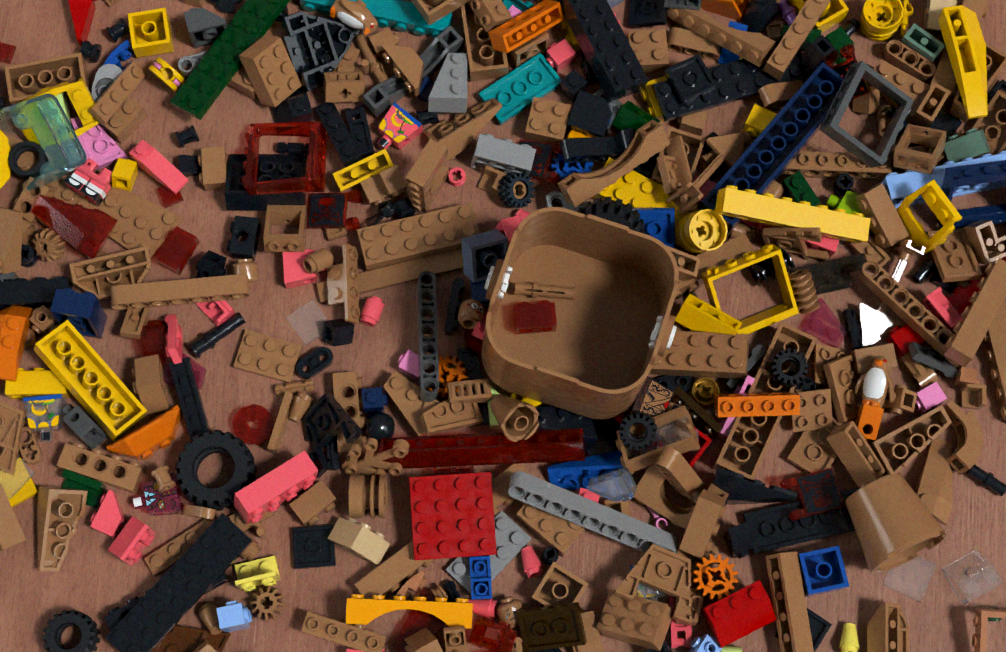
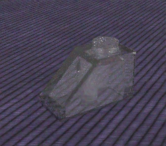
M621 468L591 478L587 486L589 491L614 502L621 500L625 502L632 499L637 490L636 483L627 468Z

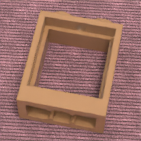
M908 124L894 151L893 167L932 175L945 148L946 131ZM910 143L933 147L935 150L933 154L907 148Z
M267 205L263 235L265 252H305L308 223L306 205ZM272 225H299V234H271Z

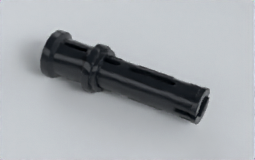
M238 312L213 331L203 333L200 339L194 343H189L188 346L199 359L202 353L209 348L213 349L216 346L215 343L246 322Z

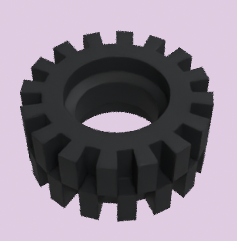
M791 348L786 349V351L783 349L773 358L770 365V375H773V380H777L780 386L783 384L787 388L788 386L795 387L796 384L799 385L808 373L807 369L809 366L806 364V357L803 358V354L801 352L797 353L796 349L791 351ZM785 361L793 362L797 368L796 373L793 375L785 374L781 368L782 363Z
M634 411L633 413H628L623 418L619 433L620 439L623 440L625 446L628 445L630 449L636 448L635 450H639L642 448L644 450L647 446L650 447L657 434V424H655L654 418L650 417V414H644V411ZM635 423H640L646 428V434L641 438L634 437L630 432V427Z

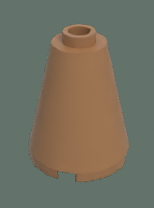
M499 394L492 399L490 408L506 438L513 442H518L517 440L529 439L536 432L539 426V412L533 405L503 394Z

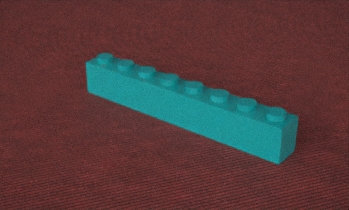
M300 0V5L306 11H318L330 16L331 7L336 0ZM361 0L376 18L378 26L382 28L392 27L401 32L410 31L419 36L428 35L435 39L451 26L453 20L451 12L429 26L412 2L403 0Z

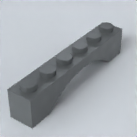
M449 26L439 34L419 56L424 65L422 81L424 77L430 76L443 65L448 53H458L463 49V38L452 26ZM395 75L377 84L363 95L364 105L376 118L409 92L404 85V80Z

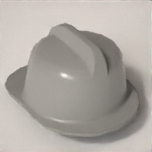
M105 64L97 70L91 88V95L95 102L122 72L120 67L115 64Z

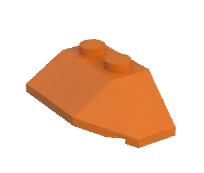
M12 305L0 311V380L16 382L31 322L29 318L33 308Z
M178 405L174 406L121 439L106 446V448L114 455L136 460H146L154 455L153 452L160 448H167L172 444L171 441L175 440L182 416L181 409Z

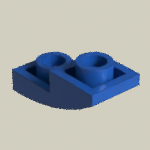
M125 40L109 55L103 65L115 64L122 70L123 67L120 62L130 59L132 54H134L129 41Z
M490 555L469 556L471 599H491Z

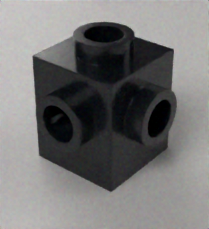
M209 250L196 265V270H198L196 278L225 276L226 269L224 267L227 257Z

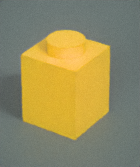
M118 158L111 175L113 188L132 191L138 175L136 161Z

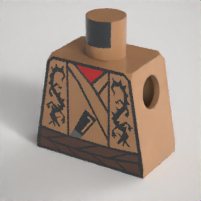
M647 376L637 395L631 413L634 411H644V414H650L652 418L681 406L670 402L674 394L673 391Z

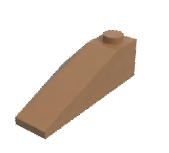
M492 98L472 107L471 112L457 113L454 119L447 122L443 119L439 123H435L425 129L422 133L427 141L431 138L448 148L446 162L454 159L457 154L461 153L503 106L496 99Z
M936 437L929 444L914 492L936 521L947 525L953 507V467L946 459L952 454V443Z
M39 486L37 501L38 571L59 572L69 550L70 540L77 531L76 527L80 517H83L85 513L87 490Z

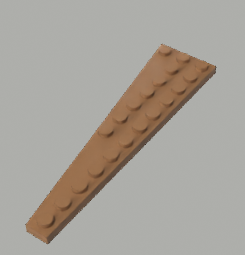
M2 131L8 138L10 151L18 143L24 142ZM35 151L24 152L17 160L18 167L24 171L32 170L39 163V155ZM45 152L48 157V167L39 178L57 188L53 198L66 207L72 206L101 227L99 231L126 250L148 246L152 261L184 221L183 217L126 190L113 188L112 183H109L111 189L100 206H97L84 198V196L82 197L69 189L65 184V179L68 176H72L76 166Z

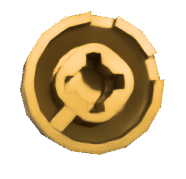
M709 377L700 378L693 384L690 397L699 403L702 408H708L714 404V394H720L718 383Z

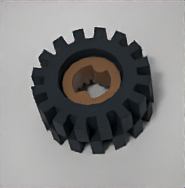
M508 173L503 176V179L499 181L502 185L498 186V189H501V192H498V196H502L500 201L504 202L503 205L509 208H523L528 206L527 203L532 202L530 198H534L532 191H535V188L531 187L534 185V182H529L531 180L530 176H527L525 173ZM515 186L518 187V189H517L518 192H519V193H517L518 195L515 194V193H516Z

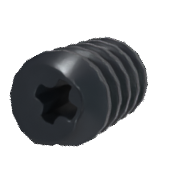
M780 248L788 273L787 266L795 269V264L791 256L784 249ZM771 257L750 265L751 275L758 286H761L760 280L768 283V276L772 280L775 279V269Z

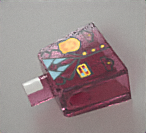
M174 473L169 474L171 480L176 483V486L165 492L159 493V486L156 480L142 485L144 495L133 497L135 509L146 507L147 513L150 516L182 514L183 506L176 475Z

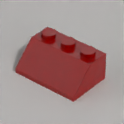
M760 580L701 610L720 648L776 620L770 598Z

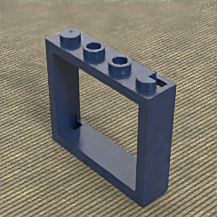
M1006 160L946 168L942 191L951 202L954 187L1005 181ZM1006 204L957 210L962 219L955 222L954 226L955 229H960L979 220H992L993 224L1005 223ZM937 218V221H938L939 226H940V229H941V228L943 227V225L941 224V222H940L939 219Z

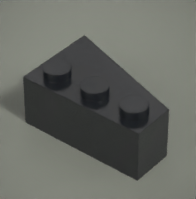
M555 406L535 407L539 412V426L531 436L532 438L551 442L556 440L565 442V445L572 446V444L579 445L587 450L598 440L592 418Z

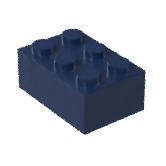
M70 288L56 289L50 312L58 325H61L68 319L82 336L101 339L107 315L97 296L86 291L78 293Z

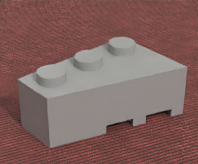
M467 53L447 54L428 97V112L467 113Z
M480 134L475 145L470 168L475 169L476 165H487L492 168L502 169L506 174L525 173L529 176L536 149L527 144H515L509 139H497L491 134Z

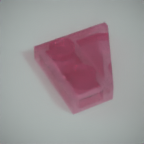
M819 298L820 307L811 312L802 331L818 338L817 340L830 347L839 348L847 331L824 300Z

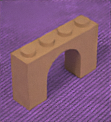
M431 138L406 176L410 207L414 208L417 212L422 211L424 213L428 211L449 177V168L442 165L448 156V148Z
M655 464L650 465L631 496L640 504H645L652 508L656 514L668 518L672 524L686 530L695 505L681 507L674 504L665 493L664 484L666 478ZM712 483L707 490L726 499L729 495Z

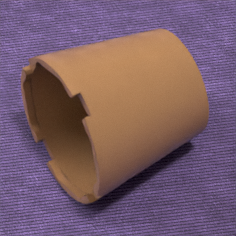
M901 473L887 474L873 482H867L860 486V489L850 495L845 501L871 574L876 573V571L879 574L903 565L919 557V551L926 547L928 550H931L947 537L943 528Z

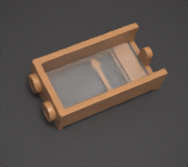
M685 405L652 417L655 420V424H657V434L650 447L647 446L644 450L642 448L639 450H635L636 448L630 449L628 445L625 446L623 440L620 439L619 430L616 431L618 439L615 442L619 452H622L620 461L623 468H627L631 474H634V471L655 464L665 446H669L681 454L693 449H701L691 415ZM636 423L630 427V432L634 437L641 438L646 434V428L644 425Z

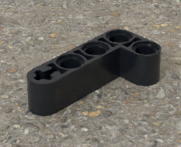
M627 128L621 130L614 137L565 139L560 142L565 163L607 162L609 157L616 160L633 140L636 133L635 129Z

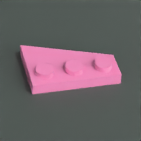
M79 116L71 119L74 130L83 127ZM100 124L78 136L86 160L90 158L99 165L96 170L116 163L118 158H128Z
M747 375L742 385H737L734 393H747L755 378ZM727 417L726 420H721L720 425L723 429L718 435L719 438L726 440L737 417Z

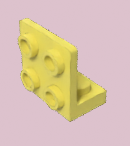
M275 555L235 565L237 580L234 581L235 586L240 590H244V592L256 590V586L264 585V587L274 586L276 581L281 580Z

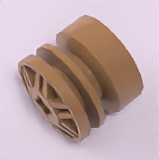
M350 475L349 517L363 518L365 510L369 509L371 518H375L376 509H379V518H385L389 503V487L386 482V476L380 475L379 484H376V476L372 475L370 484H366L364 475Z

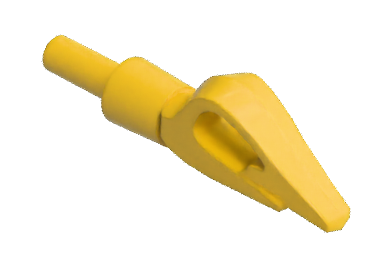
M903 0L902 3L904 8L903 17L900 22V37L902 38L905 36L906 27L908 26V17L914 12L908 0Z

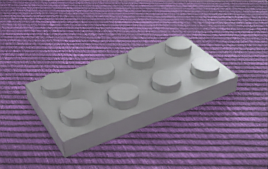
M503 511L494 518L497 555H490L491 582L532 539ZM457 557L446 569V572L471 594L469 557Z

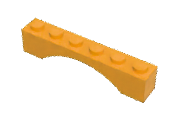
M351 594V598H347L346 624L367 625L385 613L395 610L412 609L432 614L449 627L464 626L465 628L472 629L473 603H468V599L456 598V602H447V598L435 597V602L426 601L427 597H414V601H406V596H393V600H385V595H372V599H364V595Z

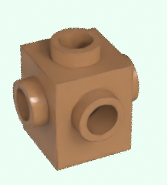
M42 305L40 308H36L29 318L33 323L31 328L39 335L41 333L48 335L59 326L50 312L51 307L47 309Z
M895 385L893 401L890 402L888 392L883 407L890 409V413L902 415V412L914 413L918 393L908 390L906 386Z

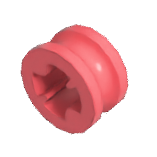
M455 167L449 171V182L452 186L460 187L465 183L466 174L462 168ZM459 173L461 180L455 181L453 175Z

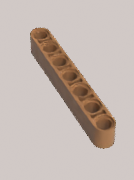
M874 261L865 262L859 271V279L950 364L959 366L960 364L943 355L947 347L939 340V337L948 340L950 336H954V333L879 264ZM865 270H871L874 275L866 274ZM879 283H885L888 289H883ZM894 297H900L903 300V302H897ZM909 310L916 311L918 316H912ZM924 324H930L933 330L926 329Z
M236 274L112 286L110 288L111 308L114 310L243 299L249 297V280L247 275Z

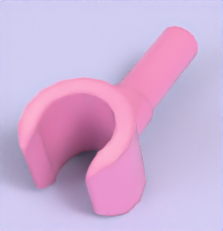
M647 506L655 520L654 527L660 529L658 526L660 520L663 521L665 526H668L666 519L660 518L652 508Z

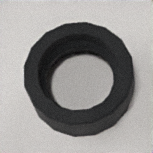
M20 142L9 152V166L16 176L23 180H27L29 177L39 178L47 170V154L35 142ZM27 151H35L40 158L37 166L32 170H21L17 165L20 155Z

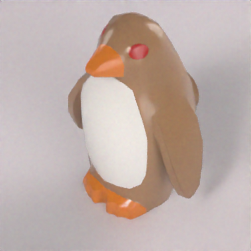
M336 0L331 7V18H338L344 24L354 29H364V35L374 32L378 28L376 18L361 0H356V2Z
M876 356L872 360V365L868 371L861 376L856 384V395L862 387V404L882 408L888 392L890 402L893 401L894 385L888 370V360L884 356Z

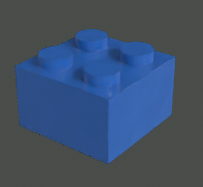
M839 546L798 554L805 597L843 590L849 587Z

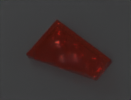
M423 587L419 597H427L426 601L435 602V598ZM411 610L392 646L398 652H406L404 647L407 644L404 639L425 627L435 635L445 623L432 614Z

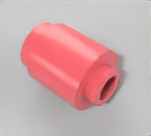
M376 296L366 298L360 314L361 323L375 327L376 323L380 320L385 306L381 298Z

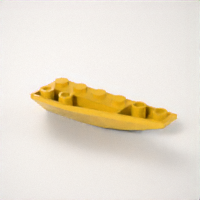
M963 5L945 7L941 11L938 22L967 118L986 117L988 115L986 44L977 15L974 11Z

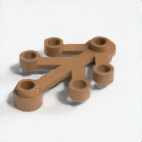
M368 438L365 443V458L362 460L358 459L361 456L362 447L358 444H352L349 449L350 457L343 462L342 470L348 475H358L360 473L371 476L375 475L378 482L380 475L386 476V471L383 469L389 470V473L393 476H399L402 472V465L383 460L394 456L398 458L405 457L408 454L410 445L406 440L397 439L394 441L391 449L374 455V451L378 447V441L374 438ZM366 466H373L382 469H373Z

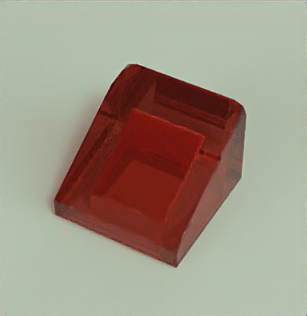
M0 42V62L11 64L17 47Z

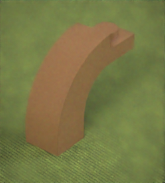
M950 400L943 407L952 421L950 425L956 432L958 443L955 451L946 460L961 475L978 461L983 449V433L973 412L969 410L964 413L959 405Z

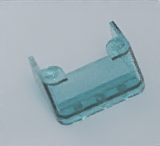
M44 94L0 110V121L11 118L14 125L19 129L25 130L32 127L49 162L41 166L40 176L36 177L26 187L28 191L54 182L85 163L86 153L63 108L54 95Z

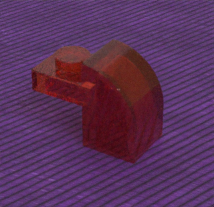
M149 320L147 326H144L142 337L143 357L158 354L162 364H164L166 358V333H168V326L165 321Z

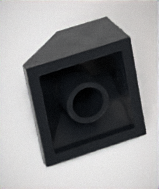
M303 86L298 88L278 106H271L278 131L315 121L307 91Z

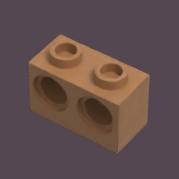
M29 177L23 184L21 195L14 202L13 210L23 212L22 217L32 223H40L36 216L38 213L47 210L57 188L38 177ZM37 186H39L40 192L38 195L36 194ZM28 203H30L31 210L29 212L27 211Z

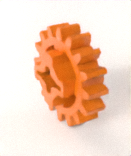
M449 354L446 355V359L440 355L438 361L439 385L443 384L445 389L439 388L437 396L442 395L445 399L448 397L447 383L469 380V377L464 375L468 372V369L462 368L465 363L459 361V358L456 356L452 358ZM448 364H453L456 368H451Z
M712 554L709 555V560L703 557L701 559L703 565L697 563L696 567L699 570L693 571V575L697 576L693 583L699 584L696 590L702 589V596L704 597L706 594H709L710 600L714 596L721 600L722 594L726 597L729 596L728 590H735L732 584L738 583V580L734 578L738 571H732L735 564L729 565V558H726L724 561L721 560L720 554L716 559H714ZM710 564H719L718 567L715 568L707 566ZM725 569H726L727 572H728L729 581H728L727 578H725V573H724ZM715 573H718V574H719V576H718V579H719V580H716V581L714 582V581L712 580V578H713L712 575H714ZM702 575L706 578V585L702 581ZM717 586H720L721 588H724V589L719 590V591H713V590H712L713 587H717Z

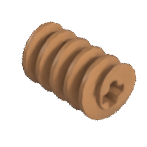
M802 269L789 274V280H793L790 282L791 287H795L792 290L797 302V308L801 309L799 312L805 314L817 310L820 307V303L809 270Z

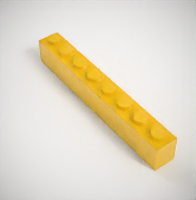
M726 185V188L718 190L715 213L782 228L818 227L821 230L822 236L854 243L868 241L871 218L863 217L864 214L853 212L848 214L844 209L829 210L828 206L825 205L810 206V202L798 201L796 203L792 202V198L781 197L778 199L769 193L759 195L756 194L755 190L744 189V191L738 190L737 186Z

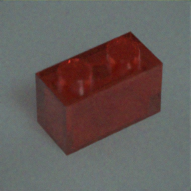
M176 226L174 231L171 230L169 232L164 247L158 250L156 260L159 265L181 275L200 242L195 235Z
M541 300L535 304L519 302L517 305H514L515 334L555 332L557 328L555 302Z

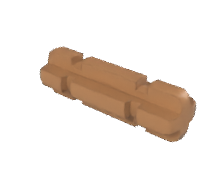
M312 379L305 380V382L296 381L286 383V385H275L277 396H283L285 391L295 394L298 391L304 392L303 390H306L307 392L314 390Z

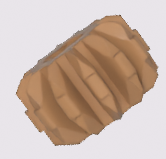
M45 228L37 232L32 240L35 244L33 249L37 250L36 256L41 255L42 261L48 260V262L61 258L67 249L64 245L67 241L62 239L63 234H58L57 229Z
M267 586L266 592H264L263 588L260 587L259 592L261 594L258 596L256 593H253L252 595L257 601H250L251 605L256 606L251 610L252 613L259 612L257 619L260 620L264 616L266 622L269 621L270 615L273 620H277L275 613L278 612L282 615L283 611L279 607L286 606V603L279 602L284 599V595H278L279 589L277 588L272 592L271 586ZM267 599L273 603L272 606L269 605V609L263 605L264 601L267 602Z

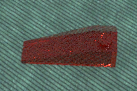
M45 195L38 197L31 211L70 245L91 259L95 258L102 251L118 221L101 210L95 208L92 210L83 207V205L65 203L63 200Z

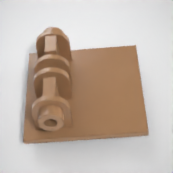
M815 344L814 350H812V365H814L812 371H814L813 380L816 383V387H820L822 384L828 385L823 365L848 355L849 350Z
M830 388L803 392L802 389H795L794 392L800 395V415H792L793 432L833 428Z

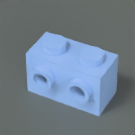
M230 601L225 603L226 606L216 608L219 627L225 633L250 628L249 622H253L251 610H248V607L238 603V601Z

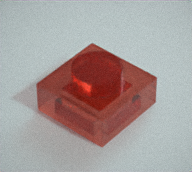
M165 186L158 188L166 208L184 201L180 190L174 194Z

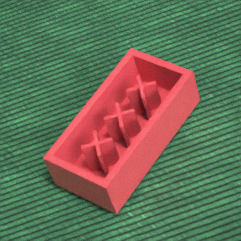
M303 451L236 492L233 506L246 525L250 522L254 524L263 518V514L268 511L270 513L276 511L284 501L290 502L298 496L297 493L300 491H307L313 487L318 469L308 454Z

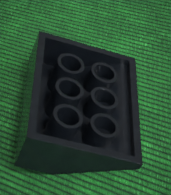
M230 154L224 192L227 210L259 211L267 210V205H306L307 154Z

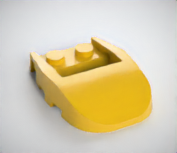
M79 78L77 82L68 83L67 81L52 87H45L35 95H31L23 100L17 110V120L25 137L41 147L77 138L100 123L88 111L95 101L83 78ZM66 91L83 127L63 134L46 99Z
M934 179L907 196L897 209L910 235L905 240H912L911 245L913 247H926L924 253L932 251L938 245L943 244L947 240L946 237L955 229L954 223L962 219V216ZM920 195L943 225L931 238L926 234L922 224L915 219L911 209L908 207Z

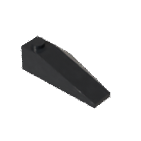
M720 468L716 470L714 485L729 494L724 506L727 504L792 502L797 500L798 493L775 485H770L768 488L760 480L747 481L743 478L744 475Z

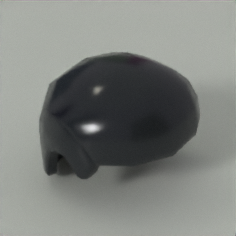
M373 412L365 418L364 422L367 424L365 433L370 438L376 439L378 443H383L393 437L395 424L389 414Z

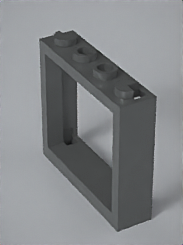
M860 61L850 66L819 130L869 167L881 166L887 161V155L896 143L895 139L904 126L903 122L906 116L911 112L914 100L863 61ZM861 78L898 104L875 152L838 126Z

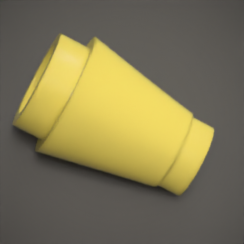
M843 624L839 644L841 652H858L860 649L856 624Z

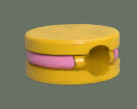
M158 57L155 60L156 62L148 69L168 88L176 92L179 89L178 87L185 82V79L166 61Z

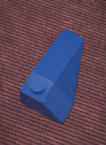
M621 451L606 452L548 466L547 468L550 483L561 488L570 490L585 488L598 491L600 494L607 495V498L612 499L633 498L631 496L633 493V474L627 468H623L620 461Z

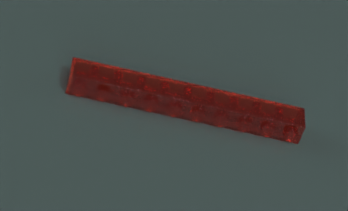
M583 429L536 431L529 439L517 440L518 442L509 440L504 436L503 432L381 438L379 453L391 449L395 440H406L410 447L405 457L398 458L394 456L383 460L390 463H399L402 465V469L585 461Z

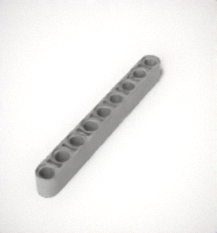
M516 471L511 475L508 494L514 499L642 552H646L652 544L676 553L678 540L675 535L525 472Z

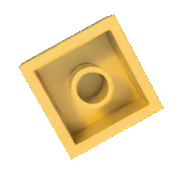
M166 7L128 13L132 49L137 58L174 52L170 17Z

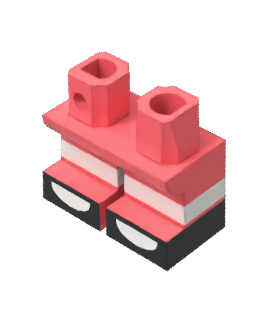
M88 158L83 165L78 163L72 176H68L64 182L69 189L100 206L111 189L109 183L112 179V172L103 167L99 174L94 173L99 165Z

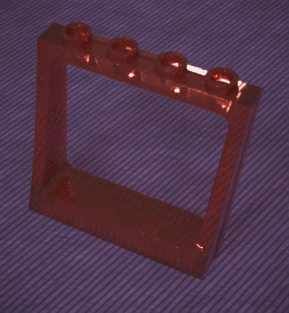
M320 121L250 124L249 132L245 134L248 146L244 148L247 161L243 162V168L246 176H242L243 186L249 195L325 192L327 133ZM260 137H309L308 174L305 177L257 182Z

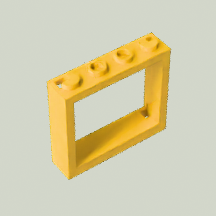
M774 244L764 245L758 251L747 252L743 254V257L729 259L725 264L712 266L701 273L710 305L721 310L712 281L771 257L784 303L741 320L742 325L737 332L738 334L752 333L799 313L781 249Z

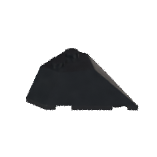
M302 11L283 17L280 36L298 78L306 91L323 86L324 72H332L333 69H336L351 46V41L355 35H358L361 29H354L345 24L310 15Z

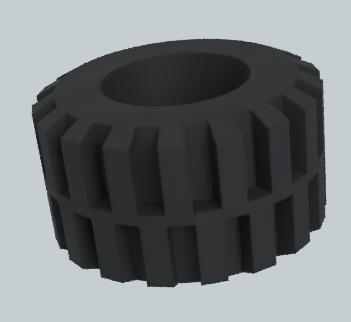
M64 610L61 611V614L56 613L53 615V620H48V628L44 627L43 632H46V634L42 636V641H45L43 646L48 652H93L98 648L96 644L100 643V638H98L100 631L96 628V622L80 611ZM77 625L82 632L81 641L75 648L65 649L61 642L62 633L69 626Z

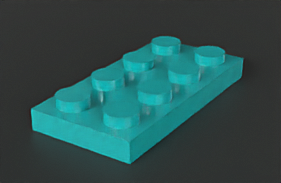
M539 53L478 93L483 102L494 98L502 104L503 107L494 115L498 123L502 125L531 106L533 97L543 98L558 88L562 79L545 57Z

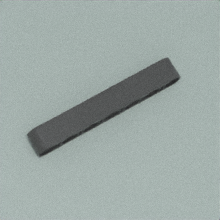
M426 270L419 274L417 282L419 395L423 401L432 402L437 398L439 389L436 276L433 272ZM424 334H429L431 337H426ZM424 352H430L432 355H426ZM425 370H431L432 373H427ZM425 388H431L433 391L429 392Z

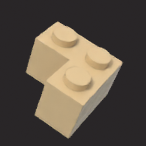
M339 517L327 538L338 546L357 554L375 565H379L390 543L383 540L384 535L377 531L371 532L369 525L363 522L359 523L350 517L347 520Z

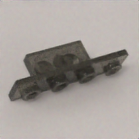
M865 253L797 267L790 269L789 274L797 270H809L817 295L853 287L854 284L849 272L860 270L866 262L867 256Z

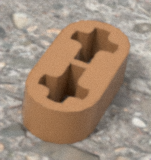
M890 105L881 106L876 114V134L880 141L884 135L883 130L885 126L888 127L891 121L889 118L885 121V115L883 114L888 107H891Z
M184 504L182 515L215 520L217 510Z

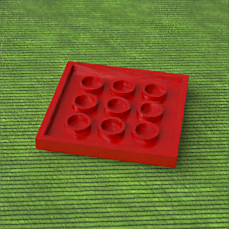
M491 472L409 477L414 561L497 555Z

